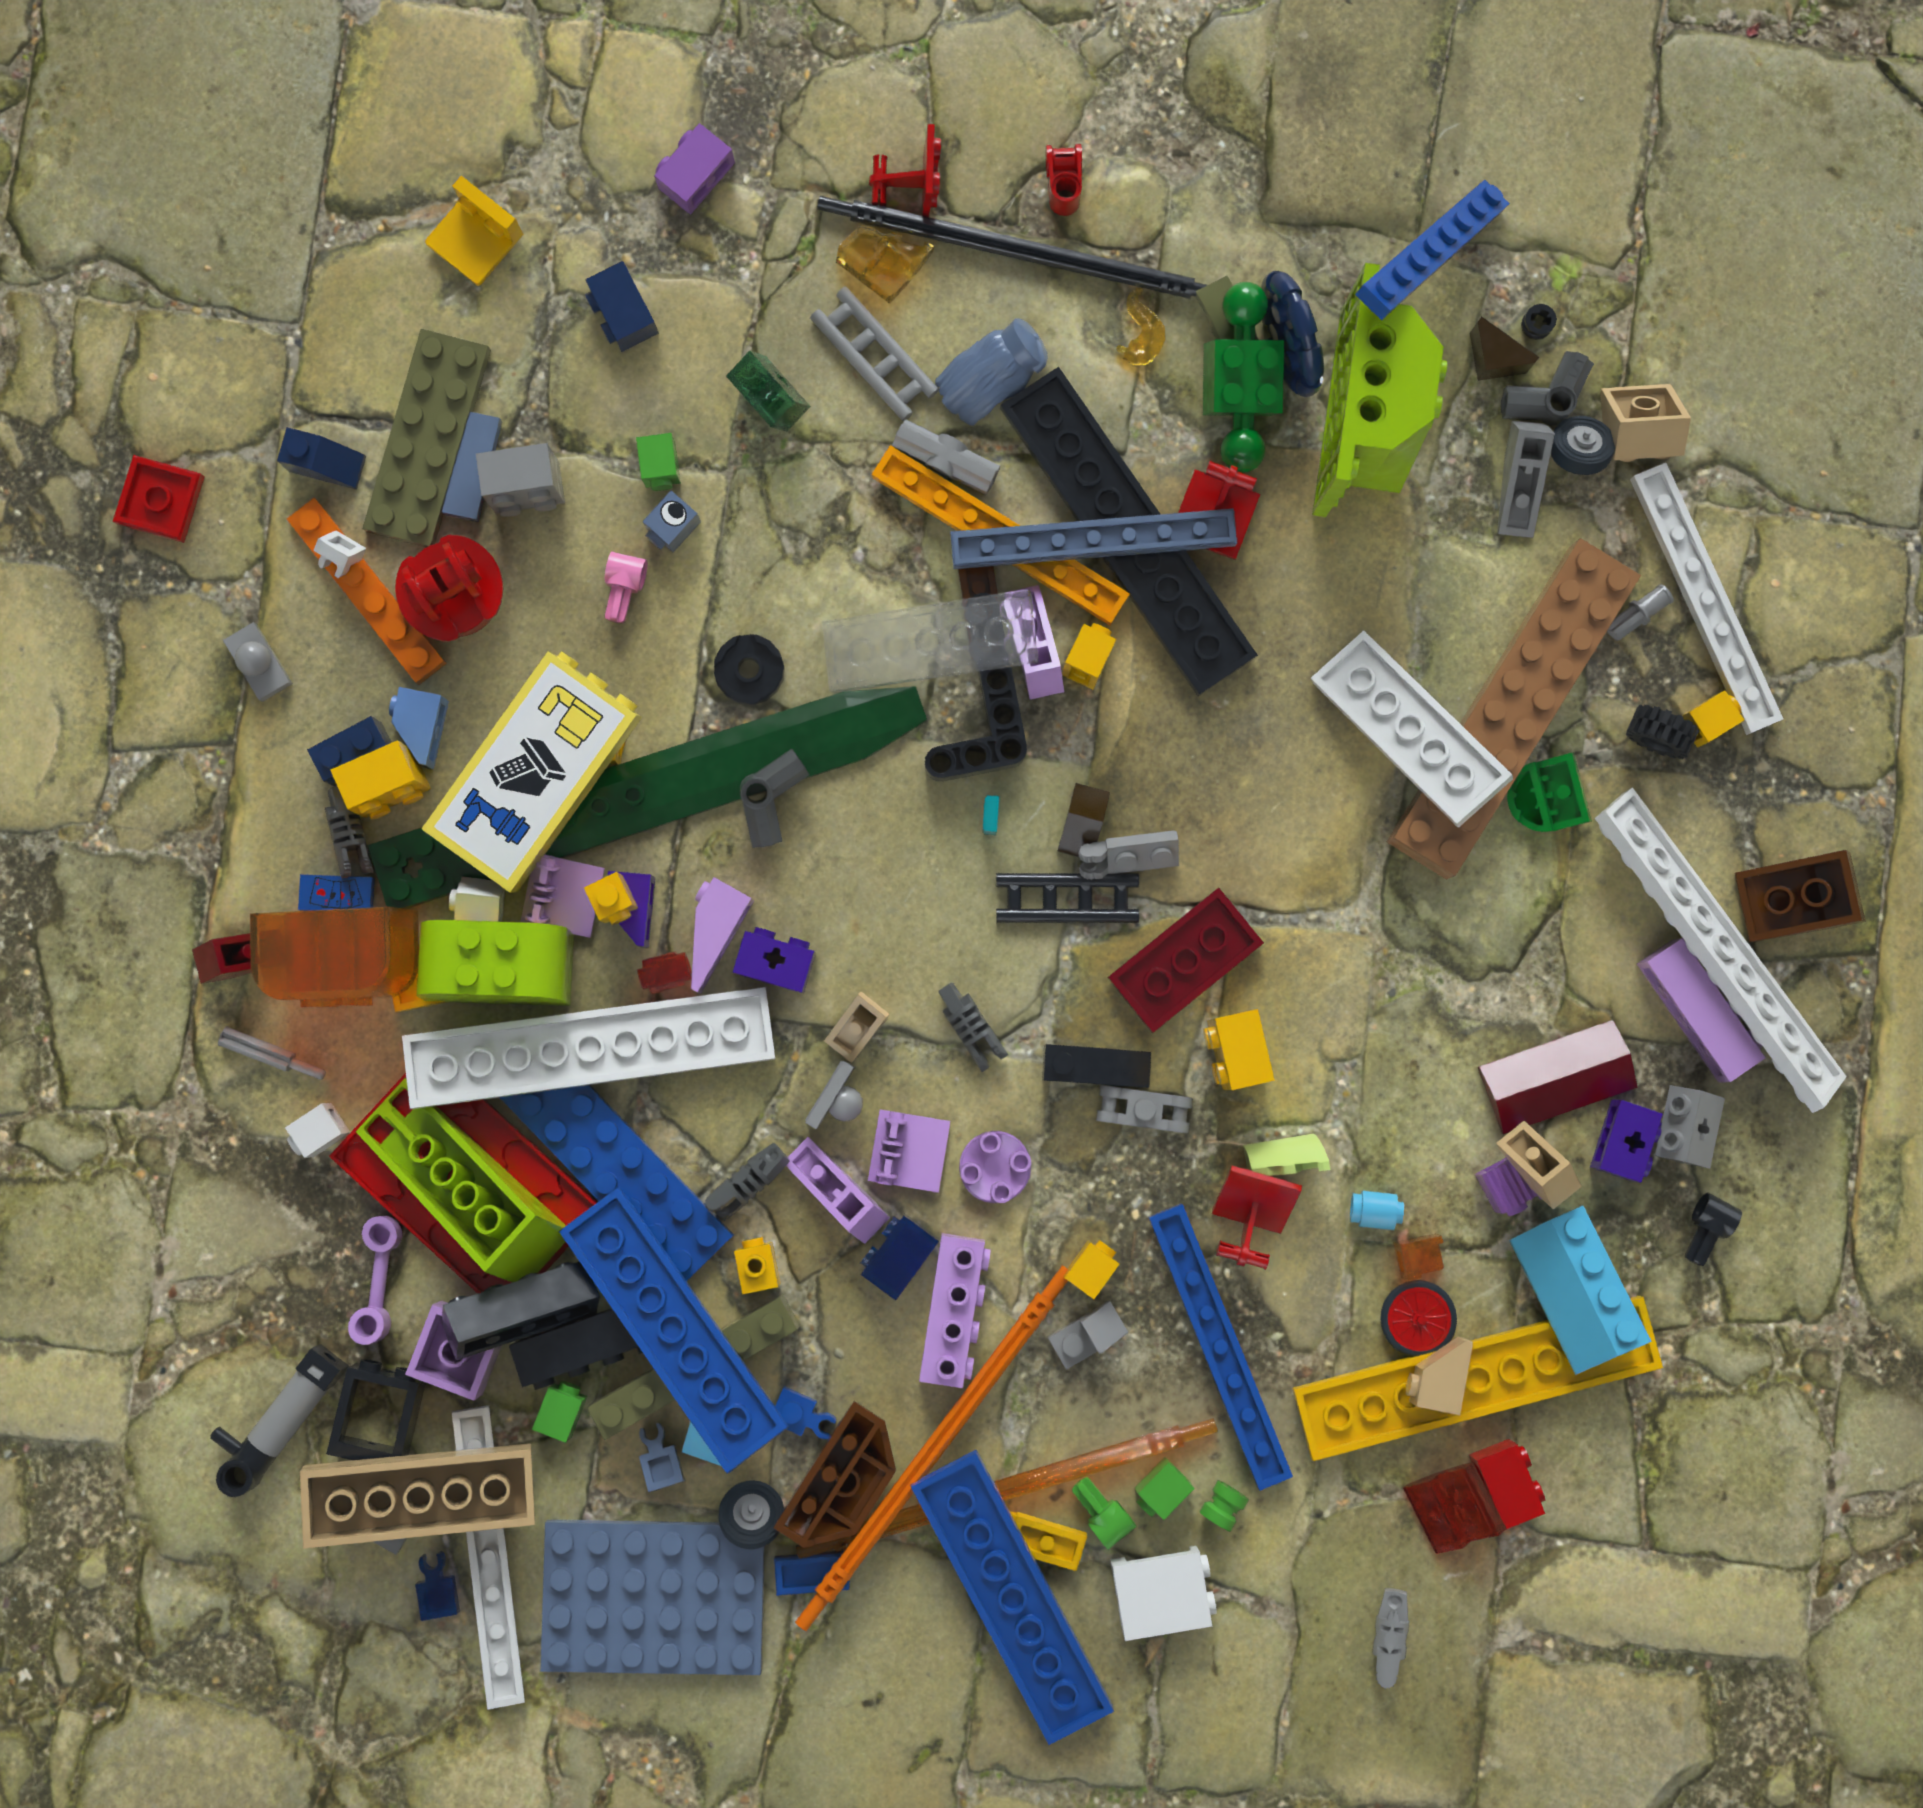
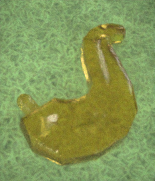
M1140 287L1133 289L1129 293L1126 309L1141 327V333L1136 339L1130 341L1128 347L1122 345L1116 347L1118 352L1124 354L1123 360L1132 366H1147L1159 356L1166 340L1165 326L1162 321L1138 299L1143 292Z

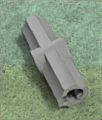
M906 419L898 429L892 444L894 448L924 464L925 467L948 481L954 479L985 495L991 490L1000 470L999 465L969 451L967 446L958 439L946 434L936 435Z

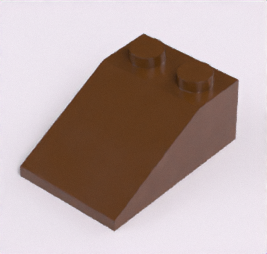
M1848 850L1735 873L1750 942L1866 922L1852 857Z

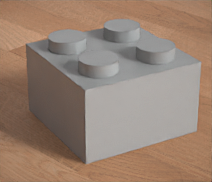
M548 443L476 453L481 496L495 513H500L501 516L506 517L521 514L523 509L535 508L536 511H550L555 509L557 504L565 503L560 463Z

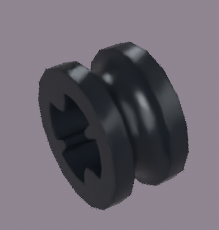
M1545 304L1532 306L1522 318V331L1530 339H1544L1556 325V313ZM1537 315L1544 317L1542 323H1547V325H1543L1540 329L1533 326L1535 321L1531 322V319H1535Z

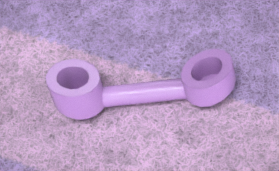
M377 1216L367 1220L362 1230L363 1241L368 1248L375 1251L368 1307L356 1311L348 1323V1332L351 1339L361 1345L376 1343L384 1339L391 1327L390 1315L383 1308L390 1251L397 1248L400 1244L402 1229L399 1223L389 1216Z

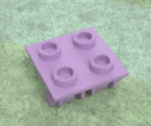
M549 855L542 856L529 877L521 922L563 926L568 928L572 934L591 938L596 913L584 887L602 879L605 868Z
M880 1109L868 1181L939 1193L951 1121Z

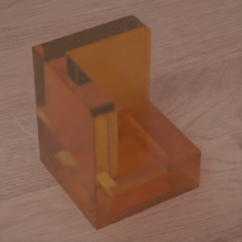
M1434 1233L1393 1242L1401 1278L1408 1281L1422 1278V1274L1439 1271L1444 1268L1439 1244L1444 1243L1442 1235Z

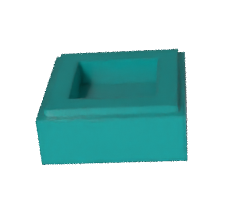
M987 795L985 797L982 829L984 835L996 836L999 796Z

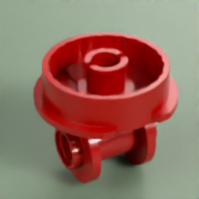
M450 534L441 537L439 543L424 548L415 557L408 556L403 560L395 583L397 603L406 621L421 634L445 642H451L460 637L472 635L484 628L497 615L502 603L504 590L502 574L493 556L476 541L464 536Z

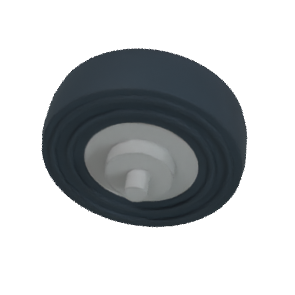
M1587 416L1569 417L1561 421L1553 431L1555 435L1551 457L1558 466L1570 473L1592 475L1601 472L1607 467L1614 455L1615 445L1611 430L1597 419Z
M749 1480L738 1483L728 1490L720 1503L718 1519L721 1531L732 1544L740 1548L758 1549L771 1543L780 1533L773 1527L784 1510L783 1501L777 1491L764 1482Z

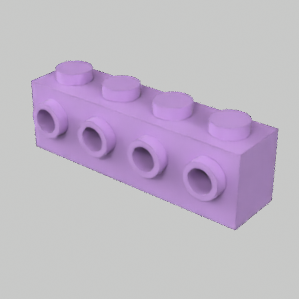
M944 1233L941 1235L919 1382L963 1388L964 1379L971 1380L974 1358L967 1357L969 1343H977L980 1324L979 1321H973L975 1306L982 1307L985 1292V1285H979L980 1271H988L991 1249L984 1248L985 1240Z

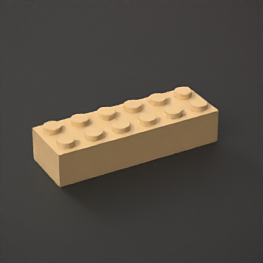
M531 1443L304 1465L300 1470L303 1549L535 1525Z

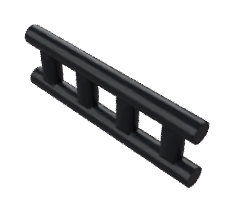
M996 873V887H1007V909H996V923H1139V909H1128V888H1139V873L1107 874L1102 879L1093 878L1092 880H1087L1080 873ZM1021 887H1043V909H1021ZM1057 887H1078V909H1057ZM1092 887H1114V909H1093Z

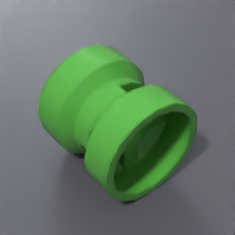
M1218 1480L1212 1489L1214 1494L1212 1499L1214 1502H1205L1199 1512L1214 1524L1231 1532L1236 1524V1518L1233 1513L1237 1514L1238 1511L1244 1510L1249 1499L1233 1487Z

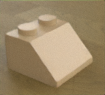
M1671 384L1601 388L1603 423L1611 430L1615 445V452L1612 457L1614 460L1631 462L1642 458L1665 460L1673 456H1684L1691 417Z

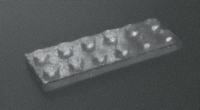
M1029 589L822 622L829 691L832 693L1039 662L1032 595Z

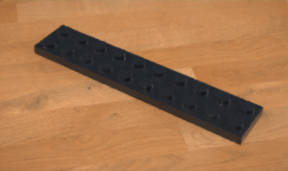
M1059 367L1000 405V410L1077 521L1160 515V512ZM1186 550L1102 557L1123 589L1130 593V599L1197 696H1200L1258 656Z

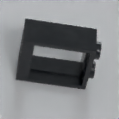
M361 1359L360 1363L347 1367L326 1454L349 1460L409 1455L426 1382L405 1375L407 1371L405 1367H396L395 1371L381 1368V1362L370 1359ZM359 1379L408 1390L394 1446L345 1436Z

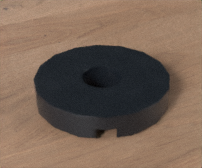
M750 634L732 637L720 647L714 659V675L717 686L727 698L738 704L756 705L767 701L778 692L784 680L785 666L780 651L770 640L760 635ZM747 660L755 661L759 665L757 675L750 679L742 677L739 673L741 664Z

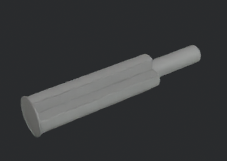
M229 1026L223 1029L219 1037L218 1046L283 1071L294 1069L319 1080H322L326 1075L324 1069L296 1059V1053L229 1028Z

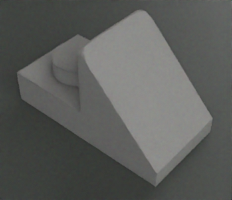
M1109 1300L1047 1337L1067 1370L1096 1352L1099 1354L1103 1353L1126 1335L1128 1331Z

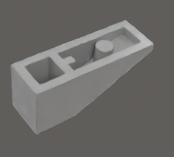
M1511 421L1504 459L1498 534L1534 537L1555 435L1547 424Z

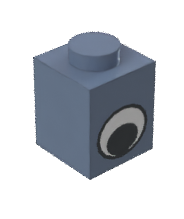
M671 490L642 522L648 530L645 536L660 550L666 546L673 553L701 523L698 513Z

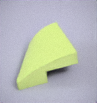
M1315 1134L1243 1145L1247 1169L1253 1172L1271 1176L1296 1174L1302 1170L1318 1168L1319 1171L1330 1170L1329 1159L1325 1149Z

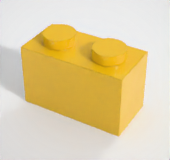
M1093 623L1091 627L1083 624L1066 659L1062 676L1094 690L1116 642V639L1111 637L1112 632L1099 624Z

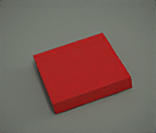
M133 455L112 522L120 526L184 543L205 476L201 473Z

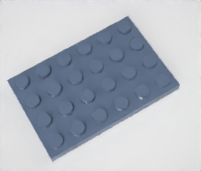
M547 1520L545 1522L540 1672L761 1675L765 1546L758 1549H744L732 1544L721 1531L719 1522Z

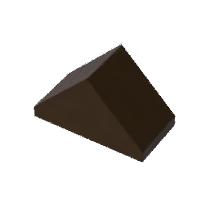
M1482 316L1470 332L1478 381L1526 374L1539 358Z
M1079 783L1075 784L1057 852L1079 857L1078 851L1080 846L1098 841L1110 792Z

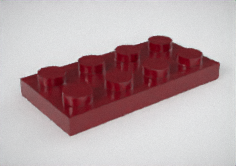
M1217 888L1107 978L1151 1033H1154L1264 944V942L1222 890Z

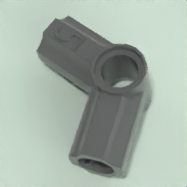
M1566 351L1548 388L1506 386L1503 389L1500 413H1502V419L1542 421L1550 426L1558 425L1576 408L1577 398L1594 363L1586 355L1579 352ZM1555 399L1561 402L1564 411L1560 412L1553 409L1550 400Z
M790 749L755 774L746 776L741 782L740 796L743 802L752 848L771 846L783 841L774 799L810 775L793 749ZM760 783L766 787V794L762 799L752 800L746 795L747 788L751 784Z

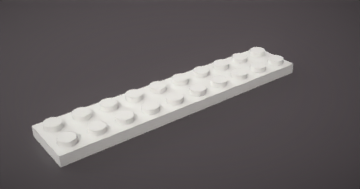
M1632 787L1595 817L1602 834L1612 841L1621 853V858L1625 865L1631 868L1641 880L1645 892L1658 903L1664 912L1667 922L1677 929L1685 940L1690 953L1697 956L1706 968L1710 980L1715 985H1718L1728 998L1732 1010L1742 1017L1750 1028L1755 1041L1762 1044L1772 1058L1775 1068L1784 1074L1793 1086L1797 1098L1802 1103H1805L1812 1113L1824 1108L1847 1076Z
M766 987L402 1036L410 1109L775 1060Z

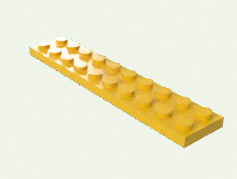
M1636 1296L1630 1299L1652 1342L1577 1375L1574 1374L1548 1320L1470 1340L1473 1342L1460 1415L1416 1407L1409 1402L1410 1396L1406 1395V1384L1409 1374H1414L1415 1366L1434 1352L1415 1357H1406L1293 1387L1292 1390L1311 1460L1316 1461L1661 1369L1663 1365L1644 1297Z

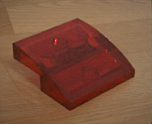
M1473 1462L1431 1474L1403 1487L1436 1554L1463 1549L1471 1541L1500 1536L1507 1529Z

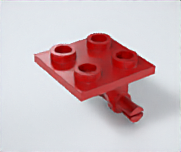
M935 124L927 125L923 152V170L887 174L888 157L886 155L881 156V168H879V154L873 156V174L869 176V185L872 187L871 204L878 205V194H880V206H886L887 187L922 189V216L929 217L930 208H937V197L940 189L938 162L941 154V138H934Z
M1210 460L1205 473L1194 470L1178 513L1234 508L1236 546L1208 548L1207 550L1236 560L1261 495L1252 491L1257 478L1238 472V467L1233 465L1228 468Z
M1231 1166L1213 1206L1212 1214L1244 1223L1241 1244L1239 1247L1220 1240L1216 1256L1235 1260L1236 1265L1244 1267L1245 1264H1249L1266 1270L1270 1255L1250 1250L1249 1245L1253 1227L1281 1234L1300 1196L1302 1185L1253 1172L1249 1169Z

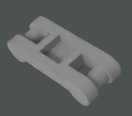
M1100 1086L1099 1096H1103L1101 1110H1097L1096 1121L1189 1133L1190 1123H1187L1186 1120L1188 1108L1192 1109L1193 1098L1112 1086ZM1117 1098L1127 1100L1125 1114L1115 1113ZM1163 1105L1174 1106L1172 1120L1162 1119Z

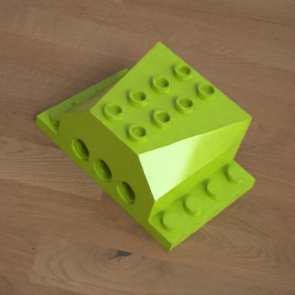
M1364 264L1340 311L1312 513L1315 516L1326 517L1332 507L1338 506L1339 498L1344 497L1345 489H1349L1350 486L1400 493L1427 433L1432 427L1434 418L1438 419L1441 413L1443 397L1437 396L1439 383L1444 382L1447 372V361L1442 360L1443 345L1412 306L1400 304L1381 320L1355 295L1362 285L1379 271L1380 265Z

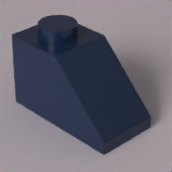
M286 427L277 461L288 472L357 490L366 456L323 436Z

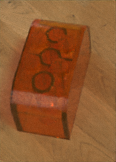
M375 907L250 913L251 971L257 986L266 995L278 1000H299L300 1007L373 1006V999L398 996L412 985L418 973V910Z

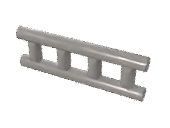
M845 286L836 294L837 298L843 303L828 317L818 309L811 315L810 319L902 421H905L913 413L906 405L921 391L930 399L937 394L939 388ZM853 314L866 329L852 342H849L837 327ZM876 340L889 355L873 368L860 352ZM899 365L912 381L896 394L883 378Z

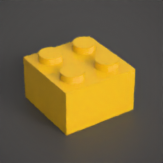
M398 740L331 769L347 810L365 818L370 817L371 820L389 814L391 812L390 807L403 802V805H409L421 800L424 797L423 792L431 789L421 765L417 762L408 746Z
M1258 1009L1207 1020L1208 1028L1203 1029L1207 1049H1214L1217 1063H1212L1211 1067L1216 1085H1222L1223 1090H1236L1275 1081Z

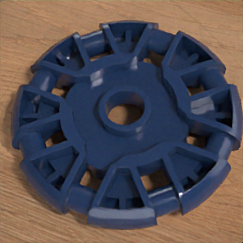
M1272 271L1265 276L1261 284V288L1268 300L1267 313L1262 323L1268 326L1271 335L1270 338H1267L1268 340H1284L1283 379L1285 383L1296 394L1302 397H1310L1321 388L1323 383L1322 376L1324 374L1322 345L1317 343L1315 335L1318 331L1308 302L1302 300V290L1296 281L1285 272Z

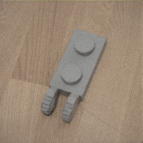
M1177 831L1108 838L1105 841L1083 844L1078 851L1079 858L1083 861L1079 868L1080 874L1087 880H1092L1093 878L1102 879L1107 874L1179 866V839Z

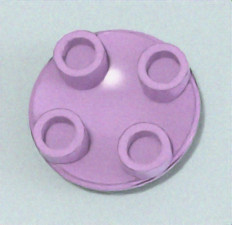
M1002 1131L985 1132L974 1137L964 1148L959 1163L961 1180L966 1189L977 1199L988 1203H1005L1020 1194L1028 1183L1031 1173V1158L1022 1142L1013 1135Z

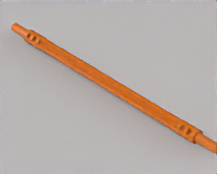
M1062 1265L1041 1294L1039 1292L1036 1293L1034 1299L1018 1317L1017 1322L837 1562L833 1564L822 1582L815 1588L816 1595L795 1621L801 1629L807 1631L827 1603L834 1602L838 1593L842 1591L845 1587L844 1585L851 1579L853 1573L914 1493L911 1484L917 1482L930 1472L1034 1331L1038 1329L1039 1324L1044 1321L1048 1312L1055 1306L1052 1302L1068 1282L1064 1278L1068 1271L1065 1266Z

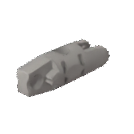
M1385 1588L1380 1609L1376 1616V1636L1372 1653L1377 1656L1376 1680L1385 1689L1394 1687L1398 1679L1396 1676L1399 1672L1400 1660L1406 1658V1638L1410 1622L1408 1620L1407 1592L1393 1588Z

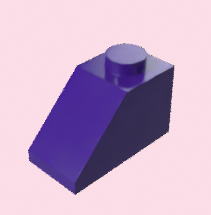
M608 871V875H607V876H609V875H611V874H613V873H615V872H617V871ZM618 872L623 875L638 906L637 909L630 912V918L618 924L637 946L649 948L655 877L651 874Z

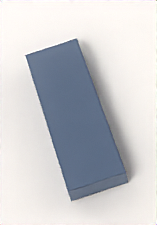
M474 412L469 413L442 509V513L445 516L479 522L484 498L481 496L476 453L496 451L502 425L500 418Z

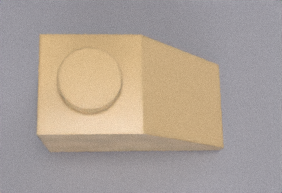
M1525 1121L1496 1143L1529 1187L1552 1209H1555L1582 1187L1571 1163Z
M1456 1337L1415 1366L1414 1374L1410 1373L1407 1379L1406 1395L1410 1396L1409 1402L1416 1407L1460 1415L1473 1342L1463 1337Z

